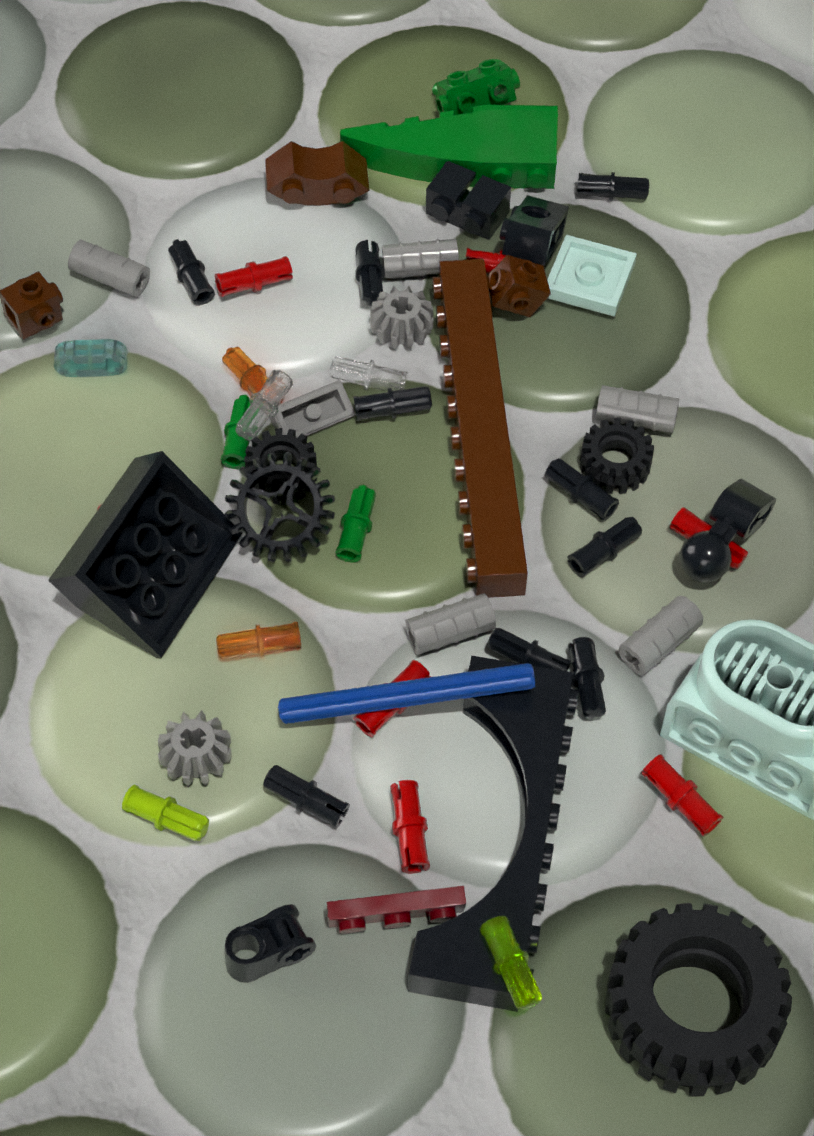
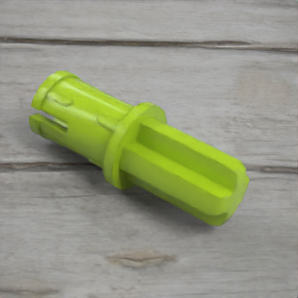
M132 785L123 798L122 809L125 812L153 822L155 828L160 831L167 828L194 841H200L208 831L209 819L206 816L178 805L176 799L171 796L164 799L139 788L137 785Z

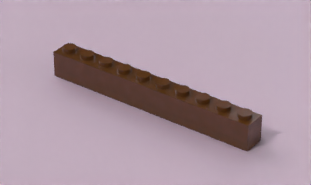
M484 259L439 261V277H432L433 299H440L441 306H436L437 329L444 328V335H439L440 358H447L448 365H443L444 388H451L452 395L446 396L448 419H455L456 426L450 427L451 450L459 451V458L454 459V477L456 483L462 482L463 491H458L459 515H466L467 524H462L463 549L470 548L471 558H466L467 583H475L476 596L483 593L488 598L523 596L526 594L528 571Z

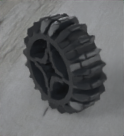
M270 452L268 453L269 466L263 467L261 460L255 457L252 461L257 469L256 472L251 474L244 466L239 469L242 476L247 479L244 484L234 479L231 480L230 486L240 491L239 496H225L227 503L237 505V510L225 512V517L229 520L239 518L240 523L233 525L230 528V532L232 535L243 531L246 532V535L239 542L242 548L249 546L252 541L256 542L252 552L253 556L258 558L265 547L269 549L268 561L275 562L277 550H283L284 560L291 562L292 553L290 549L297 547L301 557H306L308 553L303 543L309 540L312 546L318 548L321 543L313 536L316 530L325 535L329 534L330 528L320 522L322 518L328 520L335 518L334 512L323 510V505L334 503L335 498L333 495L321 496L320 492L330 487V483L327 479L317 484L314 482L321 473L320 468L317 466L312 468L308 474L304 472L308 463L305 457H301L296 467L291 466V453L286 452L283 457V464H277L275 453ZM289 475L287 481L276 492L269 493L255 488L260 481L267 477ZM300 481L310 489L313 495V516L304 513L294 504V497ZM287 494V506L299 517L290 513L284 517L281 513V518L275 517L274 519V510L262 498L271 502L276 498L279 501V497H285ZM248 498L263 506L266 511L264 526L260 534L254 531L248 520ZM285 522H294L306 527L302 533L294 538L283 541L271 540L274 532Z

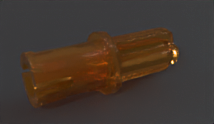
M230 347L226 350V354L222 357V362L240 380L239 385L244 391L249 390L263 404L266 410L282 403L285 397L284 392L266 376V369L262 365H256L239 347Z
M297 621L260 628V624H256L255 629L218 635L216 637V645L221 659L259 654L260 658L265 657L264 653L293 648L300 649L301 637Z

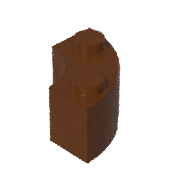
M290 141L265 159L267 191L289 204L297 203L314 206L337 203L345 204L370 191L366 158L343 141L323 148L303 147Z

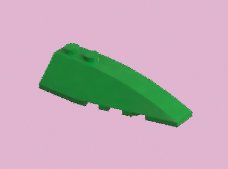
M481 105L473 107V112L455 115L454 110L440 112V118L420 121L419 116L405 118V121L399 125L389 126L386 122L340 129V142H345L366 158L368 169L408 179L431 182L443 165L450 161L476 172V178L469 187H474L481 176L484 175L511 188L554 189L557 165L558 106Z

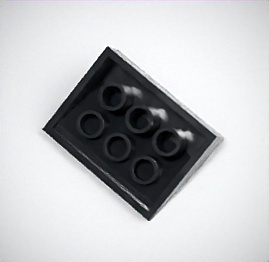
M163 451L134 458L48 581L78 609L155 658H162L243 533L232 535L230 532V528L234 525L232 521L226 519L225 514Z

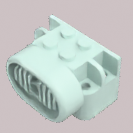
M749 619L725 625L708 640L703 653L698 657L667 704L660 736L814 821V644L767 621Z

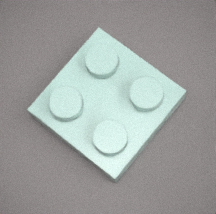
M566 235L547 279L551 292L548 299L615 317L635 266L637 253Z

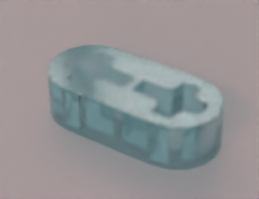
M112 339L64 341L55 347L54 369L60 375L66 377L119 375L127 369L128 349L122 342Z

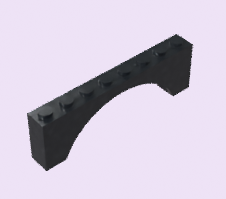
M471 655L468 672L519 665L520 663ZM533 666L535 687L532 689L464 698L463 714L478 723L492 736L509 759L522 791L525 828L522 840L509 868L496 886L483 899L449 921L417 931L409 970L408 992L518 1012L520 996L530 997L534 969L525 968L527 952L537 954L541 926L532 925L534 910L543 912L548 885L539 883L541 869L550 871L554 844L546 843L548 829L557 830L561 804L552 803L554 790L563 791L567 765L558 763L560 752L569 753L573 727L565 726L566 714L575 715L579 690L571 689L573 672Z

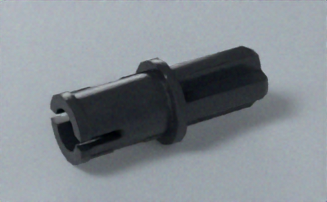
M611 172V175L579 173L577 196L607 197L609 201H613V197L646 199L649 195L650 183L647 178L615 176V172Z
M176 239L172 242L173 245L168 248V252L177 268V278L186 285L194 304H207L214 298L215 292L204 274L205 266L202 261L197 260L186 240L179 241V239Z
M368 240L359 242L355 248L358 262L355 277L360 282L362 300L366 302L367 306L371 307L372 302L377 301L380 291L383 292L382 280L385 276V270L380 264L378 244L375 241H371L370 252Z
M427 386L392 391V388H387L388 392L359 397L353 396L357 421L392 415V419H395L396 414L426 410L432 407L431 392Z
M559 458L551 461L548 465L545 476L571 495L570 500L573 503L579 501L603 521L608 520L614 514L619 505V500L593 483L594 479L591 475H582Z
M634 517L624 518L604 533L601 531L596 532L588 544L567 556L570 568L577 576L583 578L606 560H614L620 549L641 536V526Z
M501 628L493 630L487 643L489 649L520 664L529 663L532 666L568 671L571 665L570 660L539 646V641L534 640L530 643Z
M589 637L575 638L572 640L573 643L568 644L573 667L572 685L579 690L583 715L589 719L601 717L606 712L601 687L605 675L597 662L595 643Z
M274 765L268 771L263 782L264 788L295 804L296 811L301 813L305 810L331 824L336 829L342 823L341 816L345 818L350 804L346 801L343 802L318 788L316 781L311 780L307 782L278 765Z

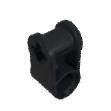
M289 904L278 907L267 915L230 931L225 940V965L227 972L233 979L245 983L255 981L282 967L299 963L315 951L316 944L313 938L306 937L297 919L300 913L295 905ZM242 949H251L257 953L256 956L247 960L240 959L235 955Z

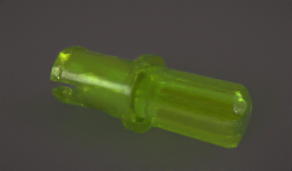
M497 916L482 924L480 932L484 936L496 962L493 965V969L496 974L502 975L515 1006L518 1009L528 1010L542 1001V994L527 964L529 955L526 951H521L509 925L508 918L506 916Z

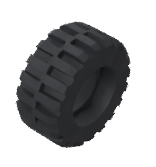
M691 903L676 904L672 914H669L667 909L662 908L651 913L648 924L645 921H639L630 929L628 939L622 940L616 951L605 996V1014L610 1016L607 1027L612 1040H621L619 1053L625 1061L631 1063L633 1060H636L640 1064L638 1074L649 1082L654 1075L664 1080L662 1089L676 1093L678 1086L689 1087L690 1096H705L708 1087L713 1086L718 1095L732 1091L736 1081L745 1085L755 1078L759 1068H765L772 1058L788 1024L786 1020L792 1007V996L787 993L791 985L789 971L786 968L778 969L783 957L776 945L772 944L767 947L764 943L766 933L757 925H753L751 929L742 924L744 916L732 910L729 916L717 913V905L704 903L702 910H693ZM696 967L710 971L724 980L732 989L740 1006V1016L735 1024L719 1031L699 1032L687 1029L674 1022L661 1009L653 992L654 983L660 975L675 968Z

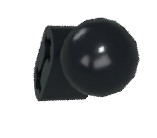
M742 478L728 486L720 494L710 512L709 519L715 522L709 531L696 532L683 543L679 552V558L684 572L692 580L702 583L717 581L726 574L732 562V552L729 544L736 534L746 539L756 532L769 517L776 503V498Z

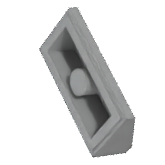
M341 380L272 407L266 412L274 428H282L283 435H287L289 429L296 430V438L301 433L308 436L356 415Z

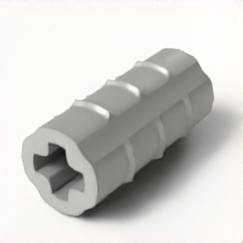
M437 238L435 241L400 242L399 244L382 245L384 277H402L404 279L408 276L420 275L422 277L423 275L439 274V261L459 260L457 240H439Z
M81 239L73 246L68 259V268L135 297H139L143 293L150 276L149 267Z
M602 385L596 420L602 421L607 419L608 422L613 423L614 418H621L620 424L626 425L627 420L634 422V428L642 426L646 429H652L653 432L658 430L673 433L680 399L662 396L661 393L656 395L642 392V390L633 391L623 389V387L616 388Z
M483 593L468 599L463 598L462 601L448 606L444 604L442 608L430 612L424 611L421 615L406 619L405 626L413 650L419 655L433 649L439 650L440 647L454 642L457 644L460 640L471 636L478 637L480 633L495 629L496 617L487 595Z
M677 596L667 606H663L661 611L653 618L647 619V623L639 630L633 631L632 636L619 646L621 659L636 674L645 675L656 664H661V660L670 652H674L679 644L689 639L690 635L703 624L701 611L687 597Z

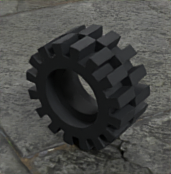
M614 418L613 425H609L607 419L602 420L600 428L594 424L590 427V432H586L582 443L580 457L581 473L585 472V476L591 475L594 483L600 488L602 485L607 486L606 492L609 494H613V488H619V494H626L628 486L632 491H635L639 488V483L644 484L650 474L654 454V445H651L652 438L650 434L644 436L645 429L642 426L634 430V422L627 420L626 426L620 425L621 418ZM607 450H621L630 455L632 459L624 463H615L604 458L602 453Z
M275 428V435L273 436L270 435L268 430L262 432V441L256 436L251 440L252 447L247 446L245 450V467L251 474L257 471L252 459L258 457L263 467H266L269 464L268 453L270 452L275 453L277 460H283L284 454L289 452L292 454V462L296 465L301 457H305L308 463L304 472L307 474L312 468L317 466L316 452H314L312 442L307 443V437L302 433L296 438V430L292 429L288 430L287 435L282 434V428ZM289 475L267 477L260 481L255 488L269 493L276 492L287 481ZM300 481L295 494L300 500L306 497L305 489L311 492L302 481ZM287 494L285 497H279V501L276 498L273 499V504L280 505V498H286L287 500Z

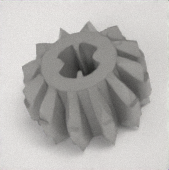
M393 285L390 294L380 291L377 301L372 302L370 308V327L373 334L378 335L380 344L391 342L394 350L399 344H405L411 349L413 341L424 344L426 335L431 333V329H433L434 318L431 301L426 300L423 291L412 293L410 286L404 291H399Z
M201 710L195 719H190L183 711L180 724L168 720L166 725L167 733L160 734L158 738V746L161 749L158 753L159 762L163 767H167L168 776L172 780L182 776L183 783L187 787L193 782L194 778H200V781L207 785L209 782L208 774L210 773L222 777L224 772L223 763H229L232 757L231 749L229 748L231 737L227 730H222V723L218 717L207 721L206 714Z

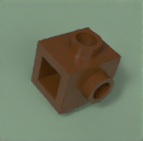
M506 255L487 277L493 307L504 311L531 317L551 295L543 265L529 260Z
M39 271L26 278L19 279L0 290L4 315L23 340L63 320L60 303L63 302L62 294L54 282L48 283Z

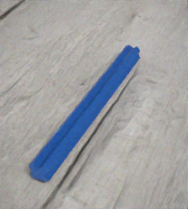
M526 663L288 697L279 700V716L283 723L288 724L527 690L535 687V674L532 664Z

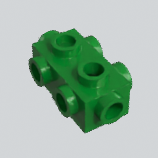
M488 59L482 61L479 67L469 71L450 73L447 79L436 82L433 85L432 92L436 96L435 102L439 113L454 110L455 115L473 112V107L508 105L509 102L517 100L515 90L520 88V80L514 68H510L500 59Z

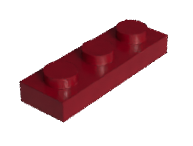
M464 886L327 902L328 927H338L339 933L347 934L366 930V924L384 922L385 928L408 926L412 924L411 918L429 916L432 923L446 922L457 917L456 913L464 912L466 906Z

